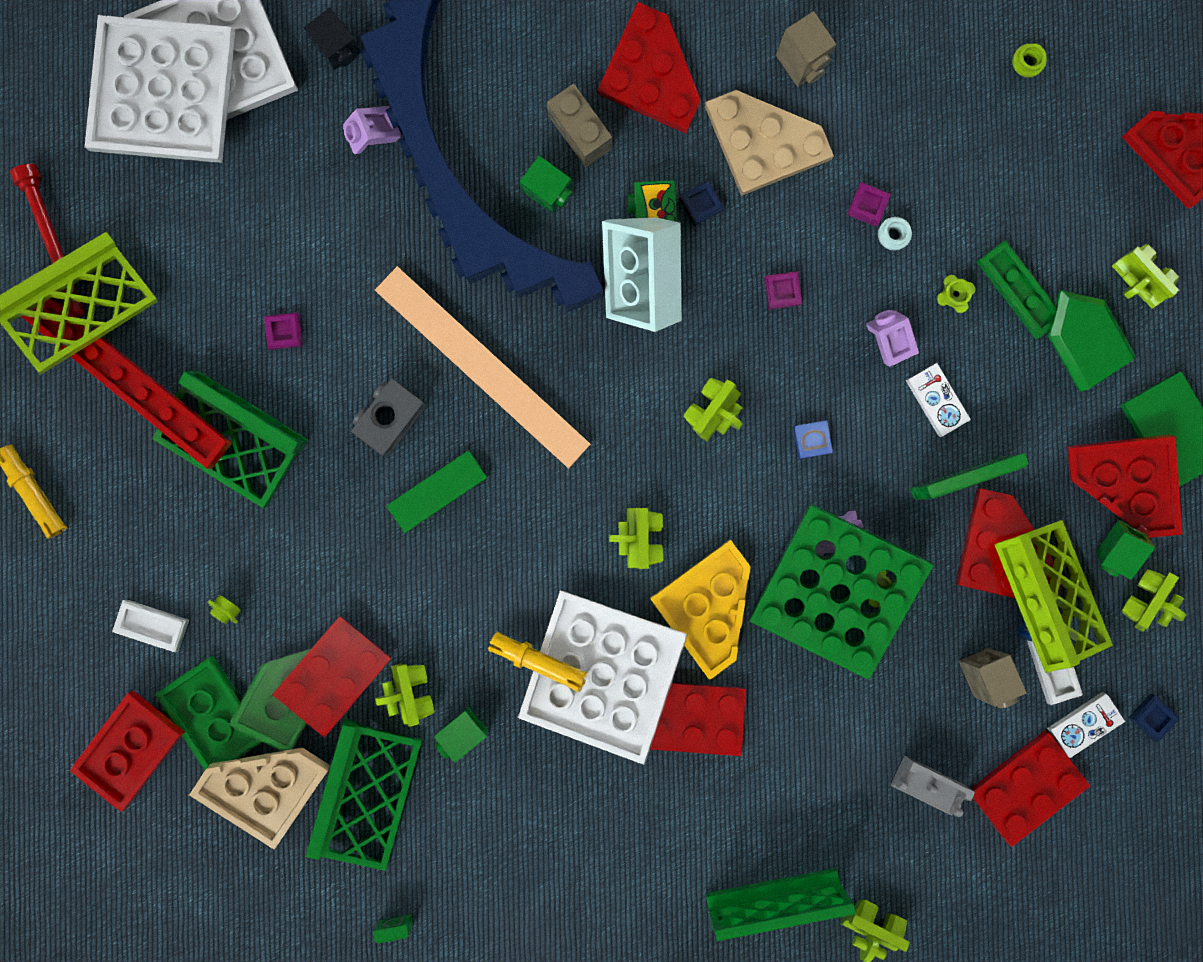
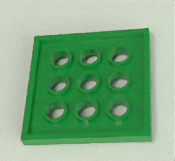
M810 503L749 617V622L869 680L934 565L931 561ZM823 540L831 541L835 545L834 552L829 556L819 555L815 551L819 542ZM859 555L865 559V565L861 570L851 571L846 567L848 558ZM808 569L815 570L819 574V579L813 585H806L800 580L802 572ZM890 570L894 572V582L888 586L878 584L876 578L881 571ZM838 584H843L849 588L848 596L841 600L834 599L830 595L831 589ZM789 599H800L804 603L803 609L798 613L788 612L784 606ZM874 599L878 601L879 609L873 614L863 613L860 607L865 600ZM821 613H828L834 618L833 623L827 628H821L814 622L815 618ZM851 628H859L864 632V635L858 642H849L845 639V633Z

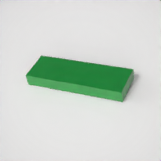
M1006 240L976 261L1035 340L1046 334L1050 329L1051 323L1054 322L1057 306Z
M468 450L386 505V507L403 532L407 533L488 477Z

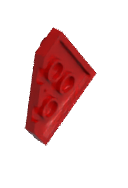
M637 2L600 83L597 94L687 134L700 105V97L668 15Z
M1150 111L1122 136L1187 209L1196 205L1203 198V114L1183 113L1182 115L1165 114L1164 111Z
M1170 434L1066 446L1069 479L1077 486L1085 490L1132 527L1147 534L1149 538L1183 534L1176 436Z
M982 488L976 490L955 585L1015 598L994 544L1033 531L1034 528L1012 495ZM1032 543L1037 554L1038 546ZM1047 553L1045 564L1053 568L1054 560ZM1045 574L1048 584H1050L1051 578ZM1059 585V590H1058V594H1057L1058 596H1059V592H1060L1061 585Z

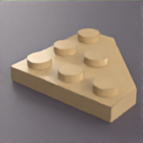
M738 90L705 103V109L741 196L828 162L834 157L822 126Z
M304 748L212 763L204 771L189 796L275 849L329 770L330 765Z

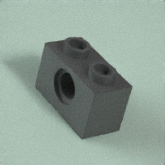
M392 378L388 383L384 381L378 386L373 394L375 400L368 409L364 407L358 412L352 422L355 426L351 430L358 438L385 457L390 456L428 406ZM385 408H392L395 412V418L389 425H383L380 422V413Z

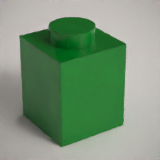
M541 156L536 158L519 181L521 191L551 213H554L558 206L563 208L573 194L571 191V178Z
M1118 520L1095 552L1104 571L1115 577L1121 574L1132 580L1154 551L1155 546L1147 534Z
M468 706L435 734L434 738L437 740L435 746L445 759L450 757L456 763L484 740L489 730Z

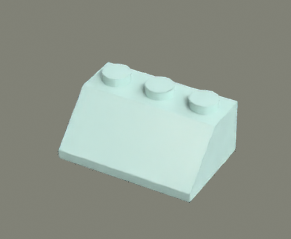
M655 217L602 221L606 318L654 332L682 321L680 223Z

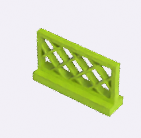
M105 232L0 295V324L38 373L42 375L158 301L118 250L113 239ZM115 259L123 268L121 279L102 276L103 266ZM127 274L133 281L126 280ZM80 280L93 281L92 296L72 294L74 284ZM100 283L119 286L116 301L97 298ZM125 287L140 289L146 297L136 304L122 302ZM52 297L65 299L62 315L43 313L45 301ZM71 301L90 304L87 319L68 317ZM101 305L115 308L113 318L106 323L93 321L95 306ZM21 316L35 318L31 334L16 332L10 323ZM41 319L60 322L57 338L38 335ZM66 323L84 325V336L77 341L63 339ZM22 339L30 340L29 347ZM36 341L56 344L53 356L40 363L34 355Z
M1062 520L994 544L1045 673L1072 668L1080 664L1081 660L1113 646ZM1051 531L1054 532L1057 539V548L1049 543ZM1032 543L1038 546L1037 554ZM1047 553L1055 558L1053 568L1045 564ZM1064 564L1070 571V580L1062 575ZM1045 574L1051 578L1050 584H1048ZM1059 585L1068 589L1066 600L1057 595ZM1076 596L1080 597L1083 603L1082 611L1075 607ZM1058 606L1063 609L1062 616L1060 614ZM1072 616L1080 620L1078 632L1070 627ZM1089 628L1093 629L1098 641L1097 644L1088 639ZM1071 639H1073V640L1076 641L1075 649H1074V646H1073V644H1072Z

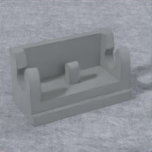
M904 756L891 783L892 787L951 816L953 814L957 817H961L964 814L963 810L960 809L963 800L971 801L975 794L973 790L963 783L908 756Z

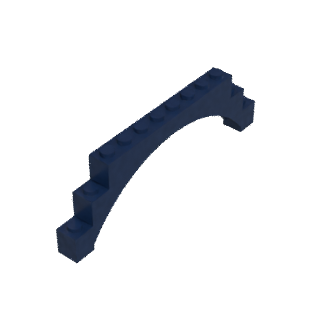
M388 0L387 3L382 4L390 23L360 35L365 48L359 51L367 68L374 67L378 77L373 79V83L380 98L382 99L387 96L391 105L390 108L386 109L387 115L393 128L400 126L404 137L399 139L406 158L413 156L417 167L412 169V172L419 187H427L430 197L425 199L432 217L439 216L444 227L438 229L445 247L452 246L457 257L451 259L459 278L466 276L469 284H472L506 269V272L501 274L508 291L515 290L518 298L555 283L556 286L551 288L557 305L561 306L564 304L567 312L602 298L603 289L590 260L581 264L554 256L529 245L505 230L468 196L444 160L431 127L425 84L427 46L440 0Z

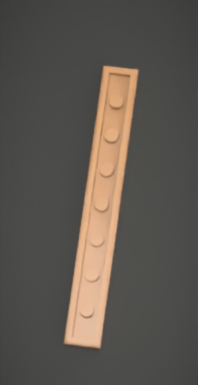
M398 266L375 289L382 298L568 469L590 447L591 444Z

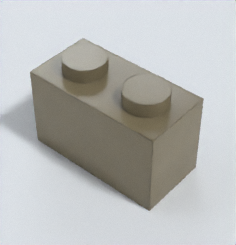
M813 11L785 30L776 57L796 86L799 87L806 81L809 84L814 83L826 73L824 69L832 61L831 55L837 44Z
M574 83L546 102L549 118L585 168L612 150V136Z
M987 648L959 660L975 698L994 707L1006 708L1018 702L1017 697L1027 694L1011 655Z

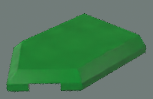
M1059 290L1056 301L1058 306L1054 322L1050 325L1048 338L1079 392L1092 388L1134 360L1136 355L1105 300Z
M309 649L263 663L231 719L229 726L280 751L293 749L307 723L272 694L307 655Z

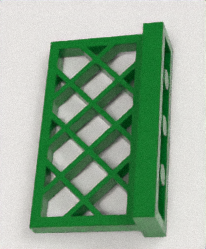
M185 371L178 382L181 387L176 397L182 402L185 401L188 394L198 400L201 411L198 415L211 426L212 423L209 415L220 413L225 416L229 431L221 432V434H230L235 453L222 456L213 469H206L175 442L167 438L159 429L156 430L152 439L261 508H266L298 452L303 451L309 440L200 371ZM207 406L211 407L214 410L208 411ZM235 423L241 426V428L236 429ZM247 430L254 434L257 448L242 452L237 432ZM263 441L267 442L270 445L264 446ZM276 448L286 454L280 467L270 469L265 452L266 449ZM258 452L263 471L248 474L243 455ZM236 457L241 476L231 478L225 474L221 460ZM271 472H276L274 478H272ZM264 474L268 488L263 497L253 492L249 478ZM238 480H242V481H243V485H242L241 483L237 482V481H238Z
M344 718L306 853L307 858L319 860L320 857L386 871L422 742L421 739L357 724V721ZM361 734L375 737L381 748L364 757L358 747ZM382 739L389 740L391 742L385 745ZM399 743L413 746L410 757L398 765L388 751ZM385 753L393 768L376 777L368 761ZM355 754H357L360 760L353 764ZM363 765L372 780L355 790L349 780L350 772ZM407 766L405 775L403 776L400 769ZM396 772L402 782L401 790L388 797L379 782ZM375 785L384 800L367 810L359 794ZM346 786H347V787L349 788V790H350L351 793H349L348 795L344 796V793H345V790H346ZM355 798L363 813L346 822L340 812L341 805ZM398 798L396 808H394L391 802ZM387 805L393 815L391 823L379 829L370 814ZM366 817L374 833L358 842L350 826ZM338 818L342 825L335 829ZM344 830L354 844L344 851L329 848L332 837ZM389 831L387 840H385L382 834ZM378 837L384 847L381 860L367 857L362 846ZM357 850L360 855L352 854V852Z
M836 868L705 893L711 925L717 941L856 914L854 903L840 884Z

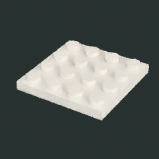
M161 0L124 15L125 18L228 26L233 28L235 39L227 120L298 91L261 0Z
M98 15L85 148L93 152L222 163L235 39L233 28L228 26Z
M560 591L540 652L577 669L586 671L588 676L585 679L586 682L582 690L578 693L561 683L533 671L518 718L644 765L688 634L583 597Z

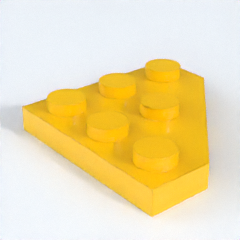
M728 540L650 597L672 629L688 634L684 646L709 680L737 660L739 634L742 627L746 588L751 567L731 540Z

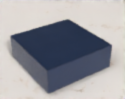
M709 180L679 196L694 226L724 210Z
M1150 694L1131 714L1129 719L1153 741L1159 742L1180 717L1156 695Z

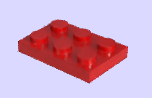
M339 616L272 695L325 737L390 661L391 657L344 618Z
M672 682L650 750L741 756L746 689L743 687Z
M133 690L126 694L69 771L117 810L123 812L133 802L185 731Z
M1043 731L970 789L975 792L972 799L1005 842L1013 847L1089 788L1090 785L1052 735L1047 731Z

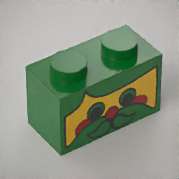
M675 181L634 182V193H628V213H635V218L655 217L677 222Z

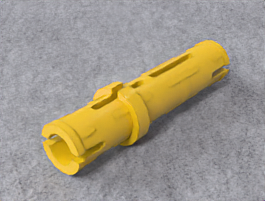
M13 444L0 448V466L8 477L7 483L10 488L14 487L47 539L61 534V530L65 531L67 526L60 519L44 492L40 489L34 479L35 473L32 468L28 469Z
M498 631L490 641L492 645L488 647L489 652L513 661L514 666L520 669L526 667L578 693L586 682L585 679L588 676V672L577 669L532 648L531 643L526 641L524 643L518 642Z

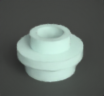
M900 217L886 219L878 230L880 243L889 250L904 248L912 237L909 223ZM889 230H897L899 239H892L889 236Z

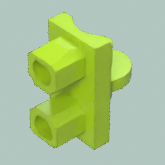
M1145 244L1140 248L1136 247L1118 259L1112 267L1129 285L1123 292V295L1129 299L1137 294L1153 309L1164 300L1176 295L1179 289L1175 285L1179 276L1171 268L1165 267L1160 270L1153 263L1157 258L1156 252L1149 244Z
M709 378L703 387L702 394L712 401L710 405L704 410L693 403L683 416L693 427L697 435L706 442L709 441L716 430L722 435L726 433L730 426L739 430L743 423L736 417L743 408L735 402L741 393L736 389V384L728 379L723 383Z
M627 508V522H618L619 535H609V542H619V555H627V568L649 569V565L663 562L662 545H649L648 532L662 530L663 515L648 511V508Z
M1147 569L1137 586L1153 594L1152 599L1146 604L1131 595L1121 612L1130 620L1136 622L1134 627L1142 632L1148 629L1159 610L1163 613L1157 623L1164 627L1168 626L1172 618L1183 621L1186 614L1179 607L1184 598L1174 594L1169 603L1165 602L1179 577L1170 572L1164 576Z
M401 663L392 665L391 669L396 692L394 693L392 681L382 683L384 695L375 698L376 705L386 704L389 716L399 714L396 703L399 701L403 724H408L409 727L418 725L419 719L434 713L430 695L414 698L412 686L427 683L425 666H407V664Z
M864 899L857 901L854 907L856 914L842 918L841 925L866 937L863 939L856 935L852 941V945L860 948V960L871 962L875 956L884 960L887 950L879 947V944L893 951L900 949L907 952L910 942L903 939L907 920L887 913L881 928L873 924L879 907Z

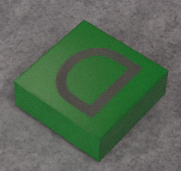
M412 914L379 920L373 930L375 943L379 944L408 938L414 926Z

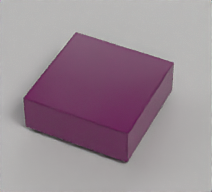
M860 182L846 215L877 227L891 194Z
M798 271L764 277L768 310L802 305Z
M296 312L264 316L267 348L269 350L303 347L300 314Z

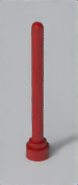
M36 164L16 166L10 170L14 185L26 194L53 264L63 258L64 254L38 189L41 186L40 181L42 180ZM74 284L72 294L79 295ZM71 301L70 311L77 317H82L85 313L82 302Z

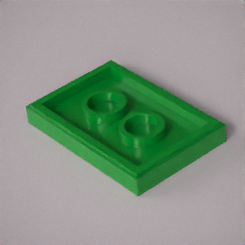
M1181 371L1172 374L1120 404L1139 438L1170 434L1176 436L1179 487L1203 474V408Z
M1025 453L1003 456L911 487L910 491L913 499H934L1025 468L1029 463Z
M214 656L209 657L155 693V696L172 722L185 731L182 737L204 771L212 763L238 759L262 743V741L229 726L242 698Z

